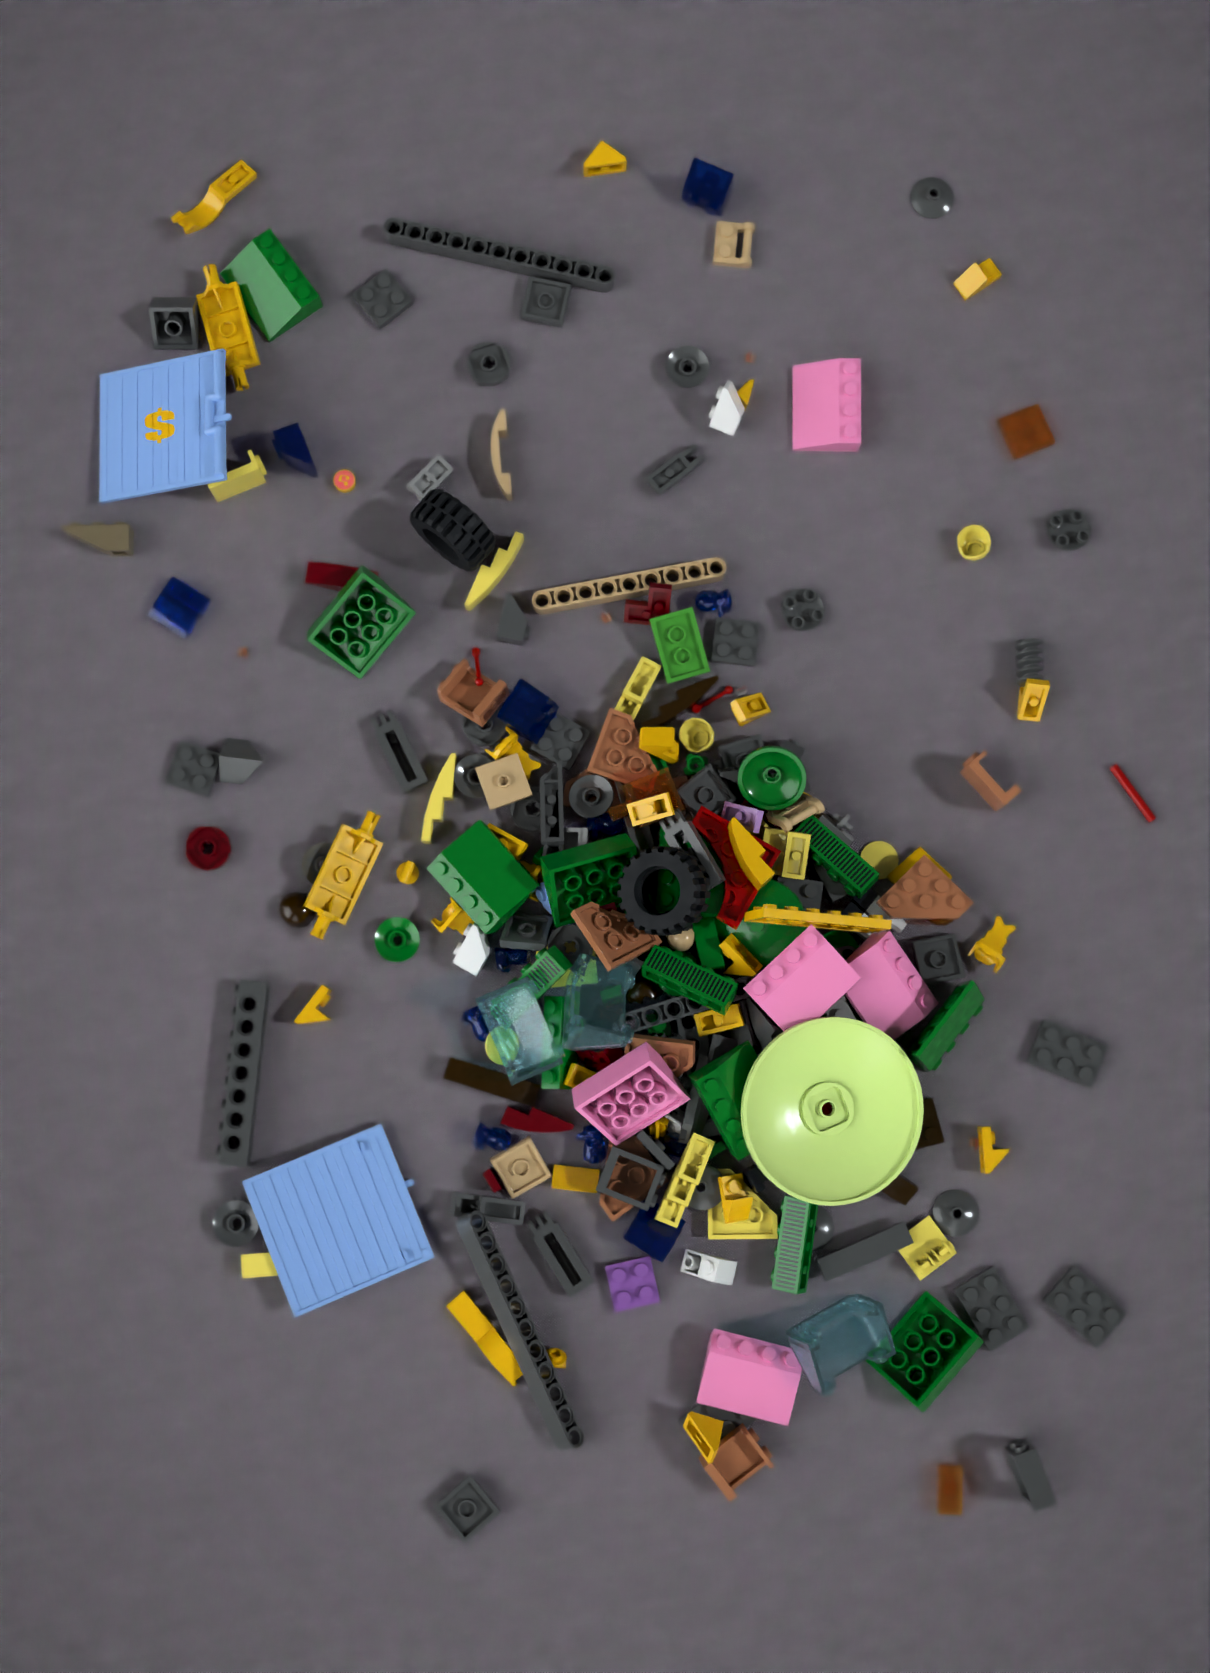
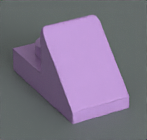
M725 801L721 817L729 822L735 817L747 831L759 834L764 811Z

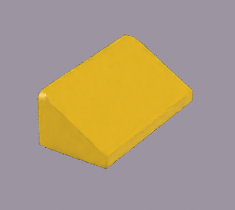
M554 1164L551 1188L597 1193L596 1187L599 1181L600 1169Z

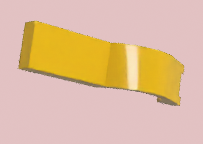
M242 159L239 160L209 185L205 197L194 209L188 212H181L179 210L171 217V221L183 227L186 234L204 229L220 215L226 203L257 178V173Z
M463 1290L446 1307L474 1339L491 1364L513 1387L516 1386V1380L523 1374L511 1348L500 1336L492 1322L466 1291Z

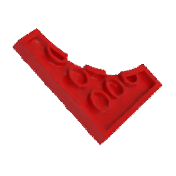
M701 805L692 823L698 833L715 851L726 879L724 881L723 902L716 919L736 930L745 912H747L757 895L758 890L749 881L734 854L727 827L729 821ZM752 835L766 850L761 857L762 860L772 868L781 851Z

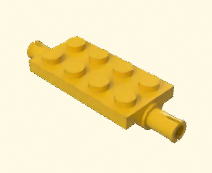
M208 264L209 269L206 265L203 267L207 281L206 290L203 293L197 294L196 297L210 350L222 348L226 350V376H233L236 391H244L243 386L245 390L250 387L245 370L261 365L243 297L239 284L236 281L224 284L219 279L217 266L215 264Z
M368 810L360 829L357 828V830L341 824L303 905L317 912L318 915L310 935L323 940L331 922L336 921L346 925L384 844L374 839V835H372L381 818L380 815Z

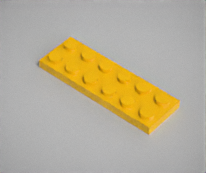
M763 904V907H753V910L747 911L744 914L745 922L809 927L812 924L818 929L860 933L890 930L892 920L883 919V915H869V917H862V913L841 915V911L835 910L820 913V909L815 908L798 911V907L785 906L784 909H777V905Z

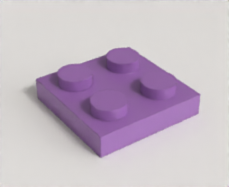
M650 1255L605 1265L615 1312L660 1302Z

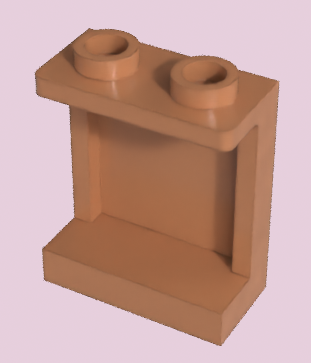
M463 659L453 667L447 679L440 682L437 693L440 702L483 727L509 696L507 683L500 679L496 683L481 674L484 683L482 686H477L475 684V679L477 678L476 670L469 666L468 660Z
M984 750L979 755L976 751L962 764L965 768L960 773L996 812L1009 803L1022 790L1015 784L1007 791H1004L979 764V761L987 755V752Z
M743 1423L720 1440L719 1449L713 1463L708 1464L703 1455L698 1457L703 1468L729 1502L737 1497L734 1489L766 1464L770 1469L774 1467L770 1460L773 1455L765 1444L761 1447L758 1444L760 1438L753 1428L748 1430Z

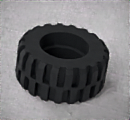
M441 489L430 490L410 513L411 525L423 540L444 559H447L451 564L456 565L462 570L464 569L467 572L476 570L495 548V537L479 516L459 499Z
M655 846L652 849L646 848L641 850L640 855H634L630 858V865L625 864L622 872L625 874L623 877H619L618 884H621V890H617V897L622 898V903L619 906L621 911L627 912L625 918L628 922H634L636 929L645 930V933L650 935H676L693 928V923H698L703 918L700 913L706 912L709 905L705 904V901L711 895V891H707L706 885H710L709 878H704L703 874L706 873L704 866L698 865L699 860L693 855H688V852L683 849ZM660 869L671 870L676 875L680 884L679 901L668 913H660L655 910L648 898L649 882L652 876Z

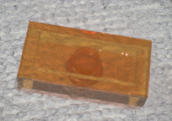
M938 1464L937 1513L939 1515H962L963 1466Z

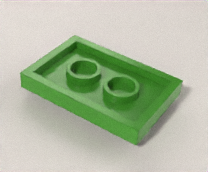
M693 607L649 619L667 684L710 672Z

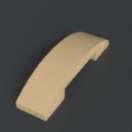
M501 409L492 430L491 458L494 475L500 490L508 501H513L510 473H502L499 438L508 437L506 411Z

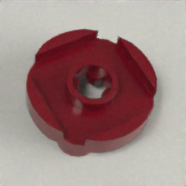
M201 826L193 830L187 837L186 857L198 869L208 872L217 870L227 863L232 854L229 837L218 827ZM205 843L209 845L213 843L214 847L211 854L208 852L206 854L203 853L205 850L203 845Z

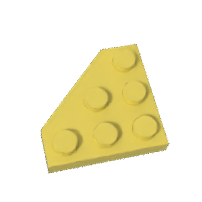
M730 1168L718 1169L722 1176L735 1174ZM744 1183L746 1196H753L748 1220L725 1224L722 1201H720L715 1207L707 1210L708 1239H778L777 1214Z

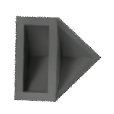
M226 738L219 754L220 782L243 785L246 779L262 764L263 759L249 740Z

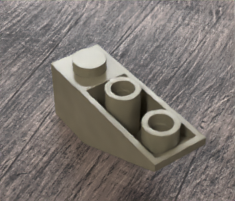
M117 521L113 525H105L103 522H92L91 525L72 522L69 525H62V529L67 535L111 557L134 556V530L126 522Z

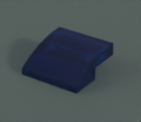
M173 576L158 596L148 616L186 639L189 637L197 620L202 618L211 599Z

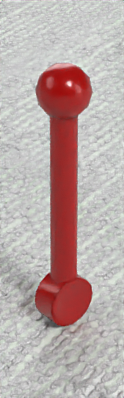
M475 647L472 649L477 677L475 684L482 686L484 681L481 678L480 649Z
M728 685L723 691L700 705L695 704L692 707V712L698 714L703 707L725 694H731L733 688Z

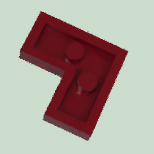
M650 582L648 601L626 599L623 623L650 625L649 619L668 614L672 585Z

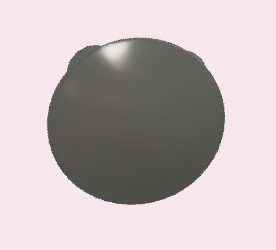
M1063 509L1053 514L1049 519L1047 535L1057 548L1065 551H1075L1082 548L1088 542L1091 535V527L1083 511L1079 509Z
M799 588L785 596L781 605V613L789 627L797 631L806 632L820 625L825 617V606L821 597L814 589Z

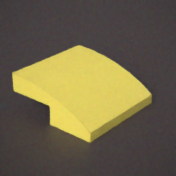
M764 827L762 840L781 851L771 868L775 872L774 875L804 880L811 834L795 831L785 833L782 829Z

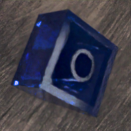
M694 157L683 187L682 200L690 206H698L704 209L708 214L721 216L731 196L734 174Z
M298 422L274 430L275 439L271 441L279 460L284 459L287 466L313 478L319 477Z
M520 678L497 714V717L517 733L518 736L537 745L560 707L549 696Z
M656 1203L654 1208L649 1207L648 1211L639 1208L623 1234V1238L663 1263L686 1221L681 1218L678 1227L675 1228L655 1220L654 1218L660 1205Z

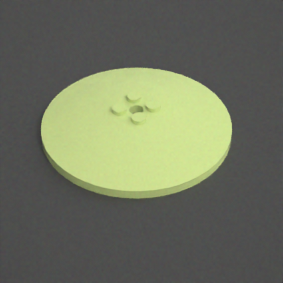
M832 1016L810 1019L786 1029L775 1037L753 1063L741 1098L743 1136L749 1153L757 1167L768 1180L785 1193L799 1200L817 1205L837 1206L855 1203L869 1198L887 1187L898 1177L911 1159L917 1147L923 1125L924 1106L922 1089L918 1075L906 1053L890 1036L880 1029L862 1021L845 1017ZM830 1102L832 1111L830 1114L824 1115L822 1106Z

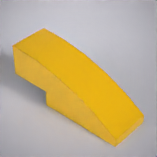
M733 817L727 827L734 854L749 881L759 891L772 879L775 872L761 858L766 850Z

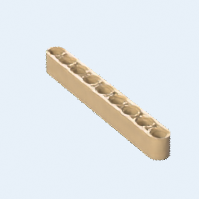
M713 557L543 589L533 594L532 607L537 614L546 615L649 595V585L645 583V580L648 578L655 579L657 583L671 584L672 591L715 583L724 578L726 563L722 558ZM712 566H718L721 568L722 571L718 574H715L710 570V568ZM691 570H697L700 573V576L697 578H693L688 574V572ZM675 574L678 580L671 582L667 579V576ZM626 582H631L635 585V588L626 590L623 585ZM609 586L613 589V592L611 594H604L601 589ZM588 590L592 595L589 598H582L580 593ZM562 594L570 597L565 603L558 600V597ZM544 598L548 601V604L540 607L536 604L537 600Z

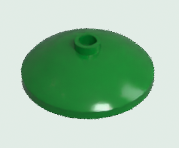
M765 746L752 751L744 758L738 770L740 792L749 803L761 809L779 810L786 808L801 797L806 787L807 776L803 762L795 753L780 746ZM773 769L776 773L770 774L768 771Z

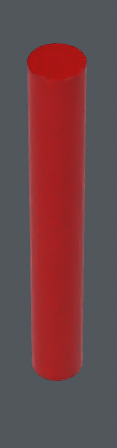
M1117 763L1110 767V771L1146 820L1150 823L1156 819V816Z

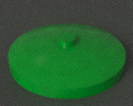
M773 879L758 891L747 910L751 911L753 907L757 906L763 907V904L777 905V909H784L785 906L798 907V911H805L797 895L789 887ZM715 917L720 944L732 933L763 965L760 970H763L806 929V927L745 922L743 917L738 928L735 930Z

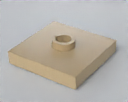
M518 753L475 768L490 811L533 796Z
M530 1136L489 1158L512 1199L552 1177Z

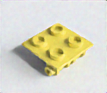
M930 1215L908 1230L914 1243L898 1250L920 1281L957 1254L953 1244L946 1239Z

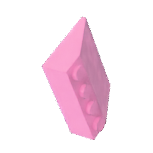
M836 358L793 365L792 451L858 452L861 445V358Z
M811 924L743 989L784 1032L798 1023L820 1018L861 977Z
M890 930L872 933L846 959V962L857 972L861 979L845 996L864 1023L880 1029L893 1040L924 1019L937 1006L938 1001Z
M647 1042L571 1089L574 1108L615 1146L691 1099L660 1054Z
M714 1328L710 1333L696 1403L788 1426L801 1377L805 1351Z

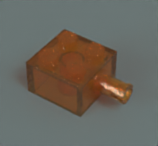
M666 767L621 785L626 801L608 808V813L612 821H616L629 815L626 804L669 792L674 811L676 809L680 811L685 809L669 769ZM661 819L637 825V827H644Z

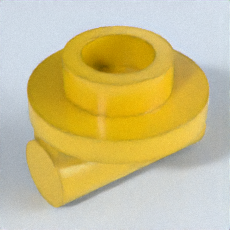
M407 860V862L399 865L396 872L399 882L410 885L417 881L419 869L414 862Z
M662 1117L648 1126L649 1135H653L654 1139L664 1137L669 1120L666 1117Z
M559 1348L547 1349L546 1351L553 1367L566 1369V1353Z

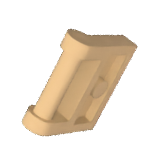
M717 221L713 265L750 268L752 266V259L750 258L752 234L755 232V224L752 222ZM737 233H744L741 258L735 257Z
M803 793L792 805L783 809L772 810L766 813L768 822L781 827L787 833L793 829L792 826L815 813L820 814L824 812L825 808L819 799Z

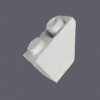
M727 380L724 387L720 385L715 398L719 400L717 405H713L708 417L711 418L709 427L734 436L745 408L732 381Z
M469 923L463 933L466 936L464 942H459L453 952L456 956L452 963L477 976L492 950L487 934L476 923Z
M685 1249L680 1272L714 1283L732 1285L737 1262Z

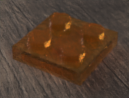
M1039 404L1000 418L997 421L1014 461L1053 446L1056 443Z

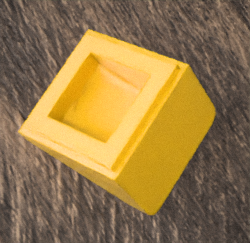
M750 379L737 391L745 410L754 384L753 379Z

